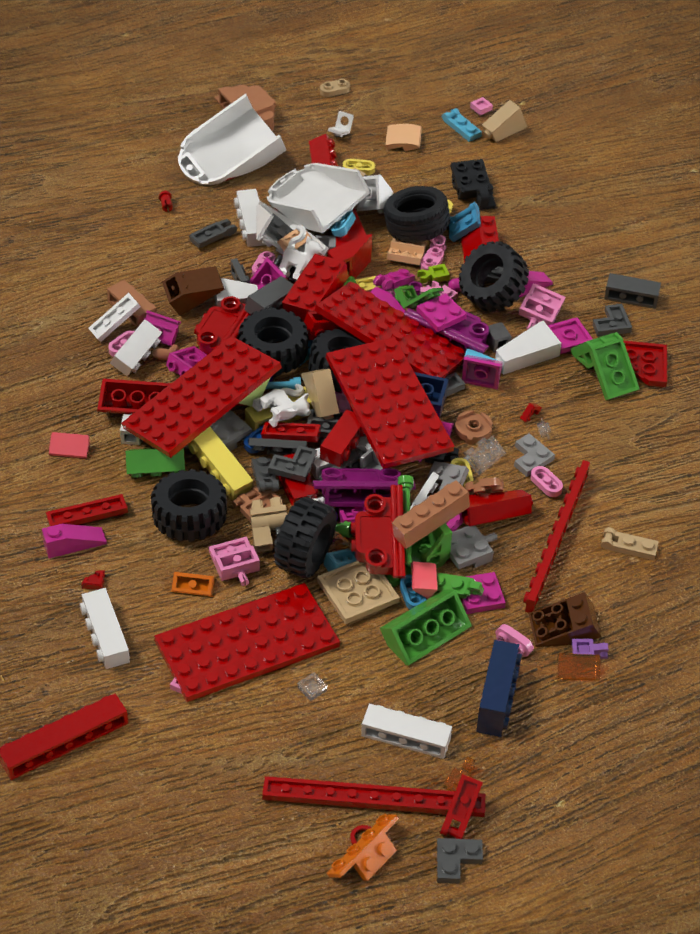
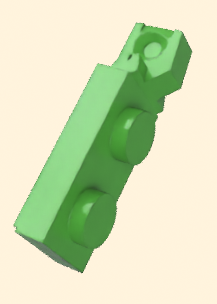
M437 573L438 589L434 594L442 590H456L459 598L464 599L469 597L470 594L480 596L483 594L484 588L482 583L475 581L473 578Z

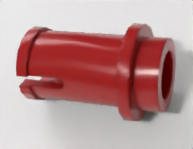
M166 190L160 192L159 200L162 203V210L168 212L167 207L171 211L173 205L171 202L172 195Z

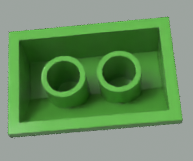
M155 448L125 451L127 474H131V477H143V473H150V476H162V472L178 473L179 470L185 471L184 448L171 458Z

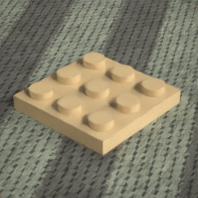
M355 561L317 576L318 584L345 624L399 603L400 597L384 575L369 573L366 569V563Z

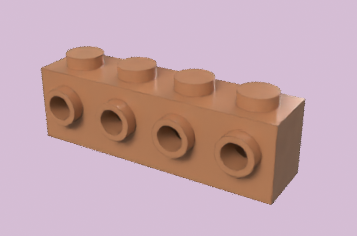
M457 480L445 485L443 489L430 495L425 501L413 506L411 510L402 516H398L392 522L394 537L407 549L469 508V492Z

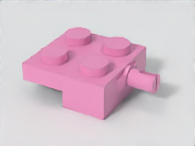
M533 283L519 309L518 315L530 320L526 328L527 330L541 321H544L547 325L553 324L566 297Z
M247 536L209 547L210 556L221 581L238 577L241 585L245 586V584H249L246 574L260 571V560L254 547L250 545Z

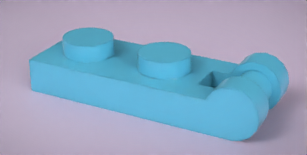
M457 108L442 114L443 121L468 142L482 137V131L462 116Z

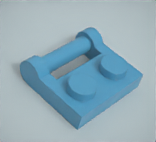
M476 202L471 203L468 208L455 216H450L449 238L453 242L481 226L480 211Z

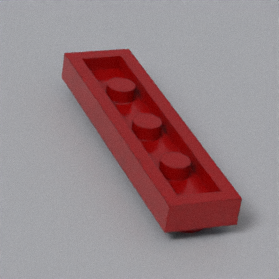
M123 494L48 511L46 512L49 527L58 524L80 525L128 513V508Z

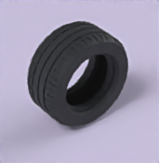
M414 186L402 189L391 195L384 205L387 231L399 241L410 243L428 241L441 235L450 224L447 197L443 192L433 187Z

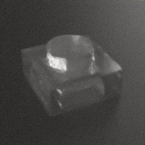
M313 672L298 682V689L312 701L327 691V685Z

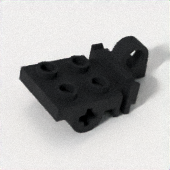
M483 159L451 162L452 184L454 189H457L458 200L476 197L479 210L496 208L493 186L490 184Z

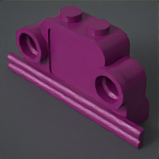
M410 308L404 312L405 316L417 320L420 325L433 330L434 334L446 338L450 343L461 347L465 352L467 349H471L483 354L489 347L486 345L489 326L481 322L479 317L465 311L467 313L465 320L439 332L418 312Z
M325 468L321 474L322 481L313 480L314 489L322 490L323 503L331 507H364L366 497L371 494L391 497L390 486L398 485V477L401 476V473L392 468L381 470Z

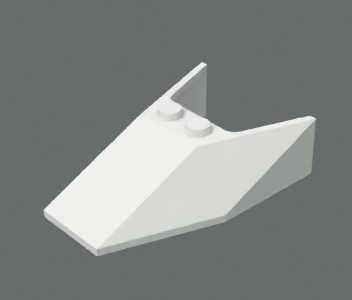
M260 201L257 205L256 239L259 241L263 239L262 243L269 247L271 245L277 247L276 251L283 254L284 251L277 243L278 239L267 230L274 217L272 214L274 213L293 230L296 229L298 224ZM308 232L312 238L311 240L318 242L323 249V252L319 255L324 256L329 248ZM304 244L297 250L304 252L306 244Z

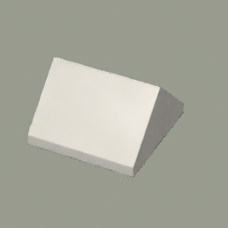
M381 175L364 176L363 179L370 194L357 204V211L382 209L388 198L394 193Z

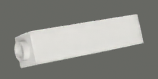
M541 321L497 349L494 359L503 362L501 373L504 375L560 356L561 342L547 324Z

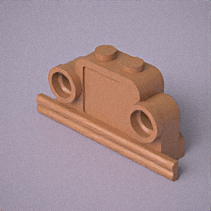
M237 85L232 88L223 87L218 89L219 95L214 98L223 109L246 94L253 109L271 131L274 130V116L277 105L275 100L260 86L253 85L248 87L246 85Z

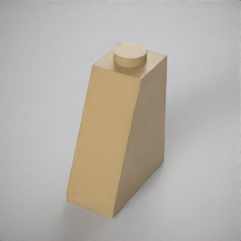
M509 100L486 120L482 126L484 135L488 139L491 138L497 142L525 129L527 124L521 108Z
M330 369L301 373L316 417H323L326 420L334 418V414L339 413Z

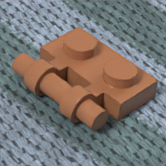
M256 485L251 488V491L238 495L232 501V505L235 508L240 506V512L251 522L250 509L253 500H262L263 508L271 507V498L279 496L272 492V490L258 492Z

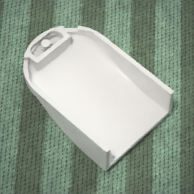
M244 94L192 131L183 140L180 146L178 162L184 175L192 182L200 185H214L250 173L266 165L285 152L286 147L281 136H275L253 109L248 96Z
M312 163L305 165V168L297 171L294 169L278 179L268 190L269 196H267V200L274 209L296 224L303 225L306 229L324 233L335 222L340 221L347 212L352 211L355 205L370 194V191L359 170Z

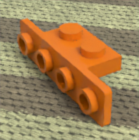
M383 814L377 818L376 824L371 829L366 830L361 835L362 838L357 843L351 845L346 850L347 853L331 865L332 868L327 872V875L332 878H341L353 866L362 880L368 881L397 851L386 835V832L399 819L398 816Z

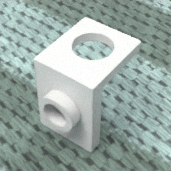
M339 111L335 127L328 128V131L339 137L350 134L354 115ZM343 116L349 119V123L346 126L341 123Z

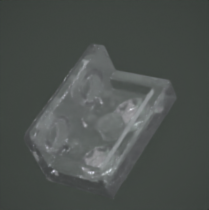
M492 435L488 439L483 437L476 443L478 447L475 449L471 447L463 453L465 455L464 459L480 475L503 457L506 451Z

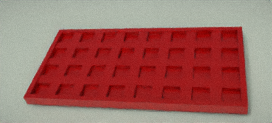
M350 281L315 307V312L365 343L395 337L414 372L446 378L464 361L466 352L461 347H457L446 338L434 334L433 330L420 325L417 320L405 316L402 311L393 308L388 302L382 301L373 293L364 290L357 283Z
M231 336L121 424L125 430L171 458L282 368L281 363Z
M395 337L326 353V359L383 469L454 451L455 446Z
M305 583L154 635V641L172 676L177 680V684H179L186 702L340 647V640Z

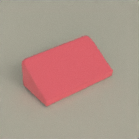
M52 432L49 455L87 459L90 438L88 435Z
M413 561L411 563L412 590L429 599L438 589L436 564Z

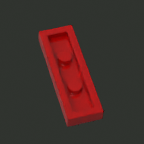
M265 422L261 437L263 439L318 442L321 425L278 422L277 426L273 427L269 422Z

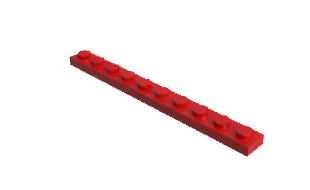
M583 460L581 466H577L574 474L576 479L570 482V494L566 493L563 501L565 506H561L558 513L559 521L555 520L552 528L554 533L553 535L549 534L546 545H548V548L543 549L541 555L542 563L538 562L535 570L537 575L532 577L529 588L531 590L530 592L526 591L523 603H526L525 612L527 613L535 610L588 477L589 461Z
M265 776L262 800L447 814L455 791ZM479 793L471 813L472 817H485L486 794Z

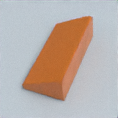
M174 572L171 592L212 597L215 577Z

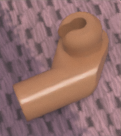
M173 344L169 349L157 348L153 350L152 356L155 359L167 361L169 353L180 349L177 345Z

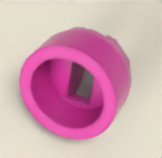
M453 278L448 283V287L456 292L461 291L459 278Z

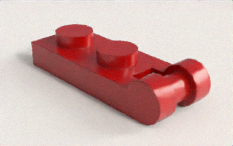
M464 774L461 775L440 834L445 836L447 834L455 837L454 839L463 838L482 787V781ZM452 819L460 822L459 828L450 826Z

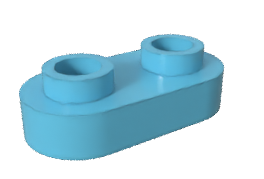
M353 211L347 212L340 221L333 224L331 231L334 236L343 237L348 233V230L356 220Z

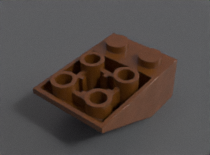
M216 266L177 272L162 281L169 304L179 316L189 312L194 307L204 303L225 289Z
M585 592L528 613L536 647L572 645V639L595 640L601 637L594 605Z

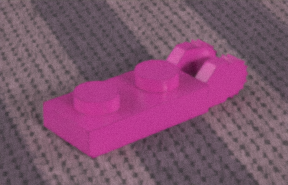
M399 269L386 275L380 274L376 276L373 283L375 286L382 285L384 290L395 289L413 282L415 275L409 273L406 269Z

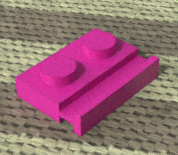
M147 310L144 320H147L162 332L159 337L161 343L172 346L175 343L181 321Z

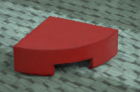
M529 403L520 419L524 422L530 421V417L534 414L538 415L542 407L538 404Z
M105 570L95 571V574L85 577L81 583L82 589H102Z

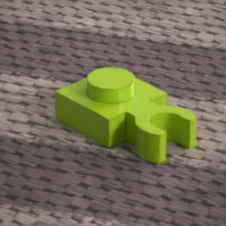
M445 264L429 266L428 270L421 269L417 272V277H420V283H427L429 280L437 282L450 280V274Z

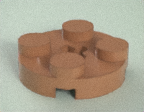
M472 410L465 411L457 417L455 432L466 444L472 445L475 442H482L491 437L492 420L485 413L477 414Z
M500 478L479 479V482L473 484V481L465 484V489L469 492V495L504 490V482Z

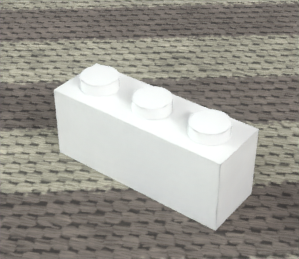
M144 320L115 354L110 364L127 377L131 372L135 373L141 366L139 362L141 360L145 361L151 354L149 350L152 347L155 349L160 343L159 337L162 332L147 320Z

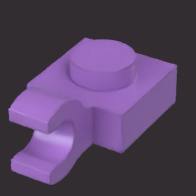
M572 639L573 661L594 660V656L600 659L608 658V643L593 644V639Z

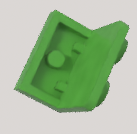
M413 285L399 286L394 289L396 293L395 298L402 305L403 309L417 308L418 305L440 296V293L444 291L443 288H432L418 296Z

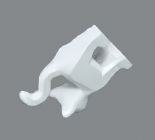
M302 225L296 226L300 234L290 240L288 247L283 252V258L279 269L287 277L291 274L290 268L292 266L295 267L293 278L296 280L313 255L323 252L318 242L312 241L309 236L306 239L304 252L295 248V244L306 237V228Z
M300 384L295 385L296 390L291 388L273 389L264 396L254 399L252 404L257 412L262 411V408H271L273 417L269 420V423L273 427H276L279 421L289 420L296 415L301 417L309 416L311 413L310 404L307 401L309 394L303 395L304 389ZM288 396L300 398L293 402Z

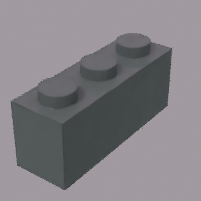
M609 273L604 300L656 309L661 282Z
M280 276L249 295L244 310L249 314L255 311L260 312L261 309L265 308L266 310L271 308L281 310L283 308L282 301L293 284Z

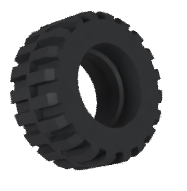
M493 241L487 242V245L481 244L478 246V249H473L470 256L464 259L465 263L461 265V273H459V286L464 296L481 310L495 312L496 309L501 311L506 306H512L515 300L518 301L520 299V294L524 293L525 285L528 284L526 276H529V269H527V263L523 257L510 245L499 241L495 243ZM504 266L499 280L489 287H484L488 274L493 269Z
M265 308L261 309L260 312H253L251 316L248 315L240 325V341L281 363L282 368L276 372V375H281L282 372H291V369L295 370L304 362L308 353V330L303 320L299 316L296 317L295 313L287 312L286 309L277 310L276 308L266 310ZM269 339L281 340L283 342L267 343L264 341Z
M344 329L327 330L319 334L312 342L308 370L310 372L330 369L335 391H342L326 359V353L366 343Z
M190 469V471L179 470L178 473H170L168 477H163L155 485L151 493L154 525L162 534H166L171 539L177 538L178 541L189 540V542H194L195 539L203 540L206 536L210 537L216 531H219L227 519L225 487L220 480L216 479L212 474L207 475L205 471L200 470V472H197L195 469ZM187 503L199 504L195 507H180V505Z
M309 497L300 498L294 503V506L290 508L288 515H286L283 525H281L280 533L276 540L274 559L278 568L302 578L311 577L318 571L320 565L324 562L335 534L337 514L333 507Z

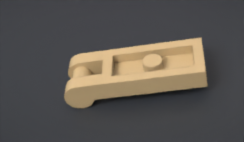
M611 527L605 528L604 538L601 541L603 549L655 560L659 541L617 532Z

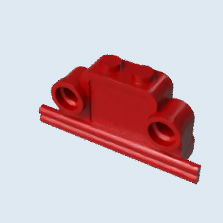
M228 296L222 299L221 307L213 306L207 313H204L201 322L194 329V334L197 335V344L202 352L208 355L231 336L239 340L240 325L248 315L251 316V314L244 310L246 304L240 303V300L236 297Z
M391 485V497H383L379 494L367 496L364 501L365 511L358 512L355 516V522H351V534H355V540H351V552H355L357 561L366 563V569L371 574L405 578V548L394 537L392 522L398 516L403 515L402 485Z

